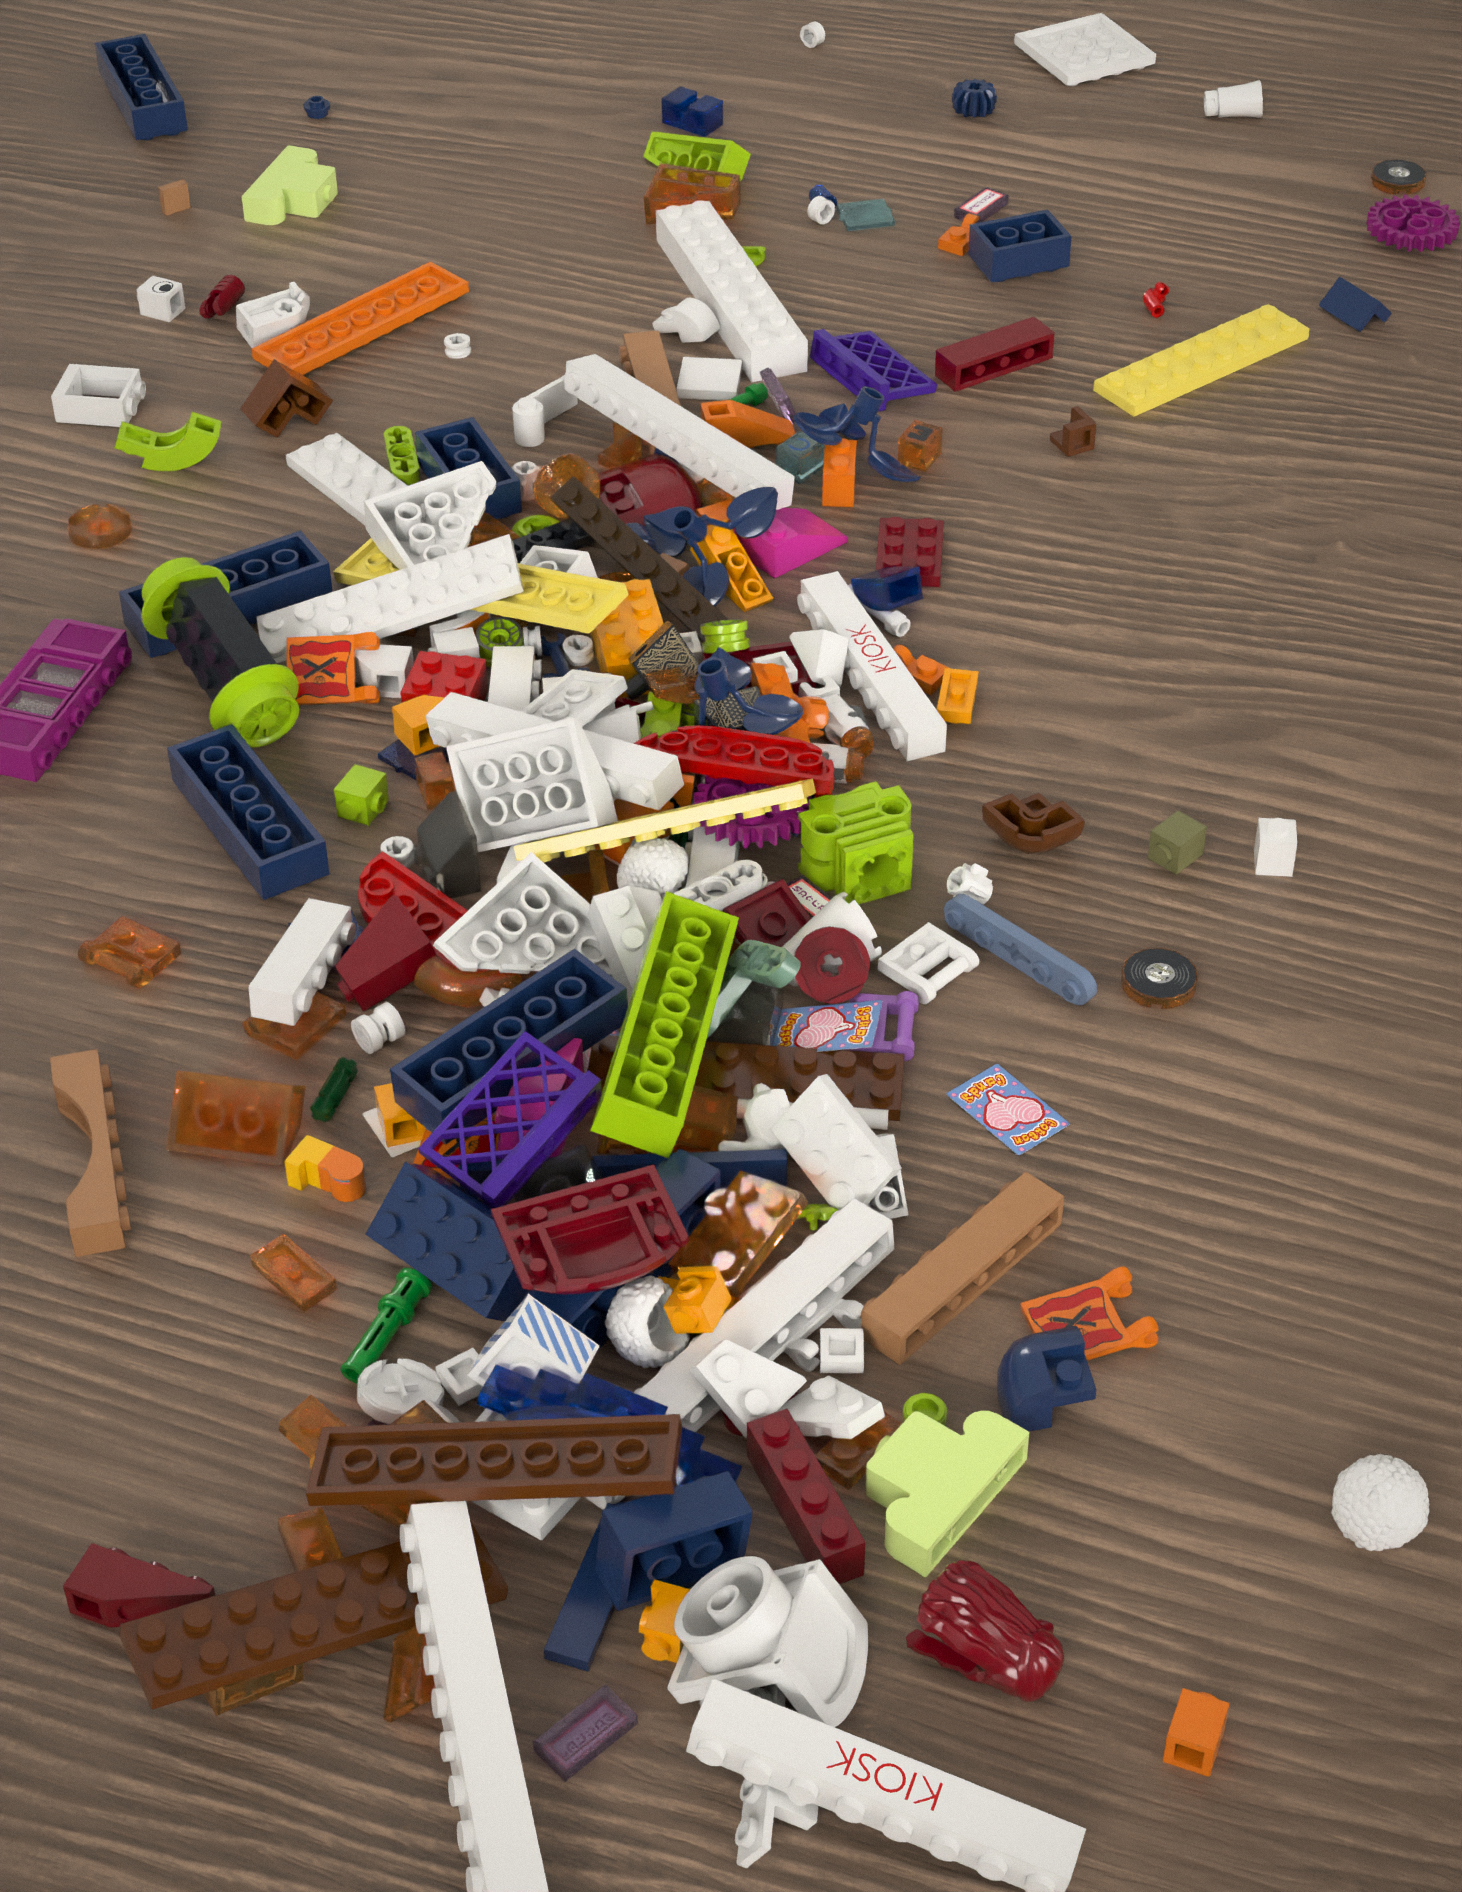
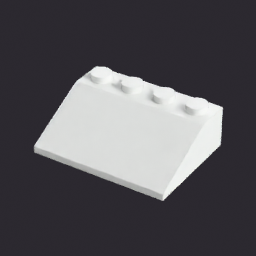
M577 716L446 746L471 854L595 828L618 821L610 785Z

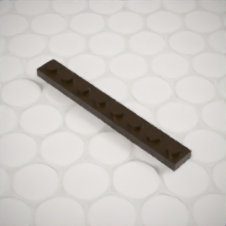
M572 476L550 497L560 510L634 579H650L656 600L691 632L696 631L698 639L702 643L705 642V636L701 634V624L729 620L577 478Z

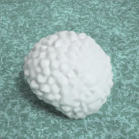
M654 838L635 843L634 846L628 848L621 860L617 873L618 887L633 886L658 891L663 901L666 891L673 894L678 891V888L682 885L681 882L685 880V876L688 873V856L685 849L674 841L666 840L665 838Z
M647 1276L626 1283L612 1298L606 1316L607 1319L605 1320L607 1336L616 1347V1351L621 1357L633 1362L635 1365H641L643 1368H656L674 1360L688 1347L690 1340L688 1333L675 1334L663 1308L673 1289L659 1278Z
M1369 1455L1364 1459L1359 1458L1357 1462L1341 1471L1338 1475V1481L1334 1487L1332 1497L1333 1508L1331 1514L1339 1529L1343 1532V1536L1351 1541H1355V1545L1358 1548L1365 1547L1369 1551L1399 1548L1403 1544L1410 1542L1411 1539H1415L1426 1527L1430 1512L1426 1483L1419 1475V1472L1412 1469L1403 1460L1396 1457L1393 1458L1390 1455Z

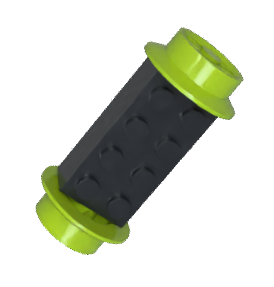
M188 557L176 558L163 563L148 576L142 588L144 605L141 618L144 627L151 635L160 639H168L170 643L174 644L182 656L184 664L190 668L197 678L200 687L205 690L213 702L210 708L209 720L214 730L232 724L252 748L262 747L280 739L293 727L299 715V705L295 700L299 688L296 675L288 667L276 663L230 597L229 581L220 569L210 565H201L197 560Z

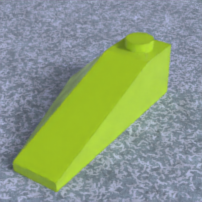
M652 131L643 157L696 192L718 195L743 179L751 154L732 140Z

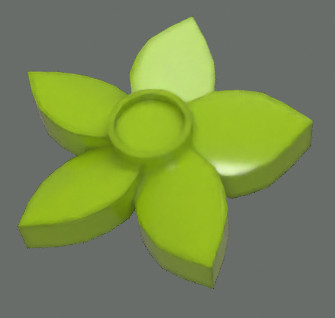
M809 1204L806 1207L797 1205V1210L788 1211V1218H806V1222L810 1223V1230H818V1219L822 1221L829 1220L838 1209L829 1207V1204Z

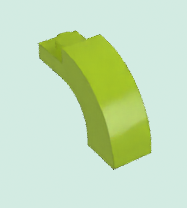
M191 412L189 420L182 428L168 433L150 431L122 421L114 448L129 455L143 457L142 468L148 470H181L197 464L213 450L219 438L222 421Z

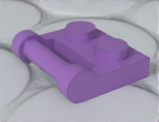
M903 991L897 996L858 993L849 999V1003L882 1000V1006L873 1046L845 1050L905 1054L904 1061L913 1058L915 1044L912 1040L913 1019L919 1007V997L915 993ZM887 1014L898 1015L897 1034L893 1041H885Z

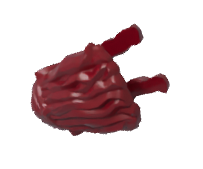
M959 1560L946 1565L945 1570L930 1582L927 1591H924L922 1594L917 1621L923 1631L933 1633L942 1641L927 1636L919 1629H915L906 1636L907 1648L935 1659L941 1667L956 1670L968 1680L992 1686L1007 1695L1019 1697L1020 1700L1025 1702L1036 1701L1051 1689L1059 1676L1064 1662L1063 1647L1060 1641L1053 1635V1624L1046 1620L1036 1619L1008 1586L986 1572L978 1563L969 1560Z

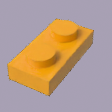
M945 668L937 705V711L945 722L954 724L971 723L979 671Z

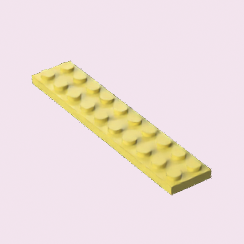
M370 538L337 567L333 574L337 583L355 585L398 571L399 569L378 549L373 539ZM518 563L524 592L470 610L582 633H590L629 594L625 583Z

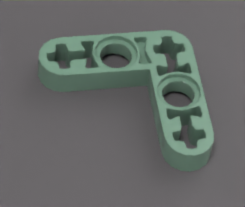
M747 940L742 943L727 961L707 1038L717 1029L752 981L775 988H782L797 975L801 962L783 947L756 940Z

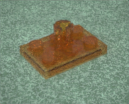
M740 1171L727 1189H718L707 1197L705 1201L707 1206H704L707 1213L706 1216L689 1236V1242L678 1250L668 1264L675 1274H677L680 1267L718 1266L730 1296L737 1298L808 1205V1201L802 1192Z

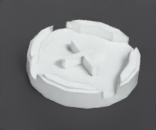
M387 1359L380 1360L366 1367L359 1376L357 1402L366 1414L377 1421L390 1425L422 1424L434 1417L423 1407L429 1399L443 1406L444 1387L441 1386V1379L434 1370L423 1363L411 1359H398L397 1364H386Z

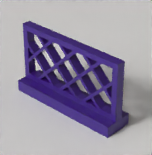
M825 329L814 330L810 358L855 396L859 395L864 386L880 392L885 399L878 411H884L889 400L936 392L937 384L873 332L865 331L833 337Z
M525 1031L418 1148L419 1154L483 1200V1203L492 1209L505 1206L600 1100L602 1094L601 1079L589 1070L584 1074ZM528 1047L540 1056L541 1066L517 1069L516 1058ZM545 1060L552 1065L546 1066ZM512 1064V1070H506ZM564 1073L574 1080L566 1090L548 1092L547 1075ZM542 1076L543 1093L519 1095L518 1078ZM513 1079L515 1096L490 1098L489 1088L495 1081ZM485 1093L486 1099H480ZM549 1101H555V1103L550 1107ZM545 1102L546 1113L539 1120L522 1121L520 1104ZM516 1105L517 1122L493 1125L491 1107ZM487 1108L488 1125L464 1128L463 1116L469 1110ZM458 1123L459 1128L452 1129ZM524 1130H530V1131L523 1137V1131H524ZM518 1131L519 1143L513 1149L495 1151L494 1134ZM489 1134L491 1152L466 1154L465 1137ZM460 1138L461 1155L443 1157L434 1150L442 1139ZM496 1160H503V1161L497 1166ZM491 1161L492 1173L482 1184H479L468 1175V1163ZM462 1164V1170L455 1165Z

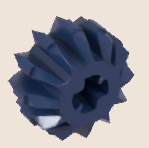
M965 79L964 82H958L952 93L953 108L957 114H963V117L971 116L975 118L979 116L983 118L985 115L992 114L993 109H995V103H997L996 89L992 83H986L984 79Z

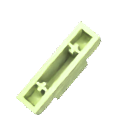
M288 145L242 195L245 221L264 225H276L285 220V213L312 218L318 217L338 194L335 167L318 165L317 153L312 149Z
M915 1411L892 1436L886 1435L883 1437L873 1457L867 1462L866 1496L887 1508L884 1543L887 1552L894 1559L926 1578L1025 1463L1028 1454L1030 1432L997 1413L978 1411L966 1418L963 1423V1435H959L922 1412Z

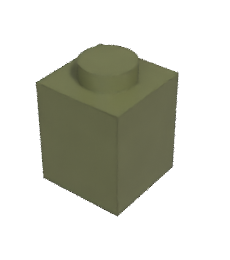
M1179 810L1151 830L1148 859L1177 875L1204 854L1207 826Z

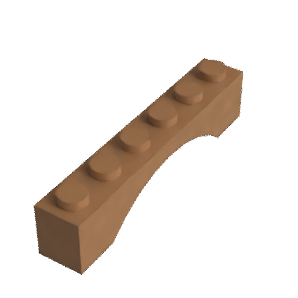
M98 1049L50 1057L52 1081L59 1112L74 1121L86 1133L92 1143V1152L87 1169L76 1188L66 1198L69 1231L75 1257L126 1248L124 1231L131 1230V1223L127 1205L120 1207V1201L127 1200L124 1177H116V1172L123 1171L120 1147L113 1148L112 1146L113 1143H119L120 1140L116 1119L109 1120V1115L116 1114L112 1091L105 1092V1088L112 1087L109 1064L101 1065Z

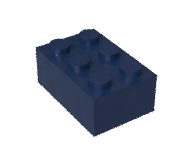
M1048 209L970 224L968 255L990 282H1003L1010 278L1028 277L1035 273L1053 272L1059 268L1069 267L1072 236Z
M729 1471L714 1476H703L694 1482L675 1487L674 1494L649 1495L629 1502L616 1503L610 1508L602 1510L595 1571L617 1611L651 1601V1585L654 1579L687 1589L691 1588L716 1567L730 1560L745 1557L753 1511Z

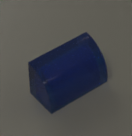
M919 566L885 567L851 579L852 588L858 599L865 606L876 611H890L923 599Z

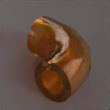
M433 956L426 960L418 969L414 983L425 994L444 1004L473 1008L483 1006L479 999L485 987L500 991L501 988L511 990L522 983V978L519 973H500L499 970L477 969L476 972L461 971L459 968L444 961L441 957Z

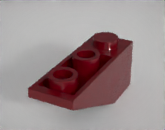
M91 1543L63 1585L71 1614L110 1628L120 1627L122 1623L216 1596L214 1586L200 1577H187L170 1571L158 1562L147 1563L130 1557L121 1549L114 1547L108 1549Z

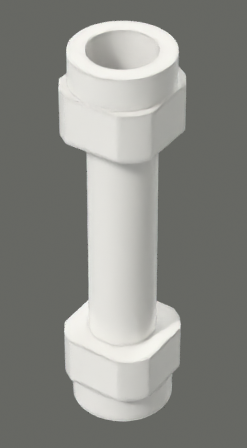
M855 583L848 585L864 609L885 623L884 629L887 632L898 637H902L908 632L911 623L903 613L898 610L894 612L889 611L868 597V590L861 585H856Z

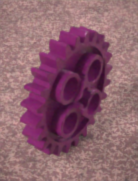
M1404 194L1401 199L1394 195L1392 200L1383 198L1382 202L1376 201L1375 206L1370 207L1366 225L1367 231H1371L1370 236H1377L1378 242L1386 241L1385 246L1395 244L1398 250L1406 247L1409 252L1413 248L1423 252V248L1434 251V246L1442 249L1444 244L1451 245L1452 240H1456L1460 221L1459 215H1455L1456 210H1448L1449 205H1440V200L1431 202L1430 197L1419 199V196L1415 195L1414 198H1409Z
M705 776V784L697 785L698 792L694 793V804L775 786L760 783L746 784L741 780L729 778L713 779ZM811 796L807 797L808 803L797 808L780 811L777 804L772 805V811L766 812L764 815L743 819V814L740 812L735 814L736 819L729 820L727 823L707 827L706 820L700 821V827H705L706 835L715 833V841L717 842L724 838H729V846L734 845L737 841H742L743 848H747L750 842H756V845L762 848L764 841H769L775 846L777 845L778 837L789 841L790 832L801 833V822L798 819V813L809 810Z

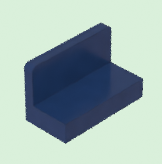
M1340 276L1319 303L1322 309L1358 332L1363 330L1372 316L1385 323L1392 314L1380 301Z

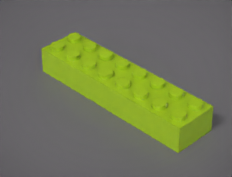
M666 891L650 932L590 1131L669 1159L685 1121L739 917Z

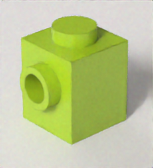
M354 764L334 788L337 817L369 826L375 817L384 811L389 801L386 773Z

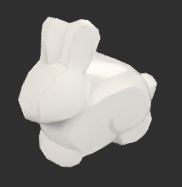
M762 1083L756 1084L753 1089L754 1097L748 1102L743 1119L748 1136L745 1142L725 1140L719 1144L718 1151L786 1149L771 1131L773 1125L790 1108L785 1090L770 1089Z

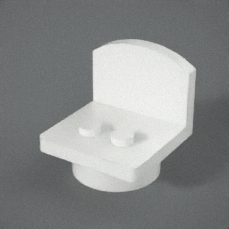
M745 1556L730 1560L701 1578L687 1593L677 1610L674 1628L676 1635L684 1646L667 1688L679 1704L704 1699L712 1679H716L743 1691L776 1684L798 1713L832 1727L841 1724L855 1705L866 1671L868 1624L820 1559L774 1571L764 1559L759 1557Z

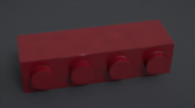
M1031 317L936 349L935 376L956 392L1052 359L1055 332L1037 318Z
M786 1408L747 1422V1457L806 1562L820 1559L839 1585L863 1576L866 1542L789 1410Z

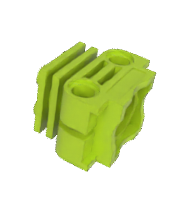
M875 781L858 786L847 793L824 795L810 799L809 810L798 813V819L801 822V844L804 847L801 848V862L798 863V870L805 881L817 891L835 890V896L845 892L848 895L844 900L847 903L855 900L858 905L911 890L914 834L911 831L912 805L909 798L899 785L882 790Z

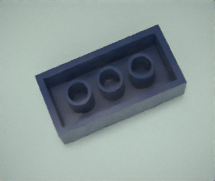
M474 417L415 432L418 463L428 479L480 461L485 464L496 480V488L485 502L486 509L478 525L498 518H507L510 515L522 512L519 478Z
M405 1161L365 1235L485 1318L505 1322L530 1291L523 1289L492 1218V1208L434 1169Z

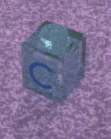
M799 431L776 447V465L795 476V483L801 484L823 469L824 444L813 440L805 433Z

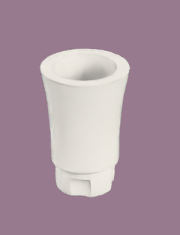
M1260 80L1242 85L1220 87L1216 90L1204 92L1205 116H1218V118H1262L1263 97Z

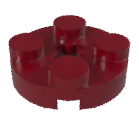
M831 926L818 928L807 934L795 950L794 956L801 962L795 979L802 991L817 1001L831 1004L845 1002L861 991L868 978L870 969L868 951L856 935L844 928ZM831 954L834 959L841 958L842 964L837 967L839 972L837 975L832 976L829 971H821L820 966L825 963L824 956Z

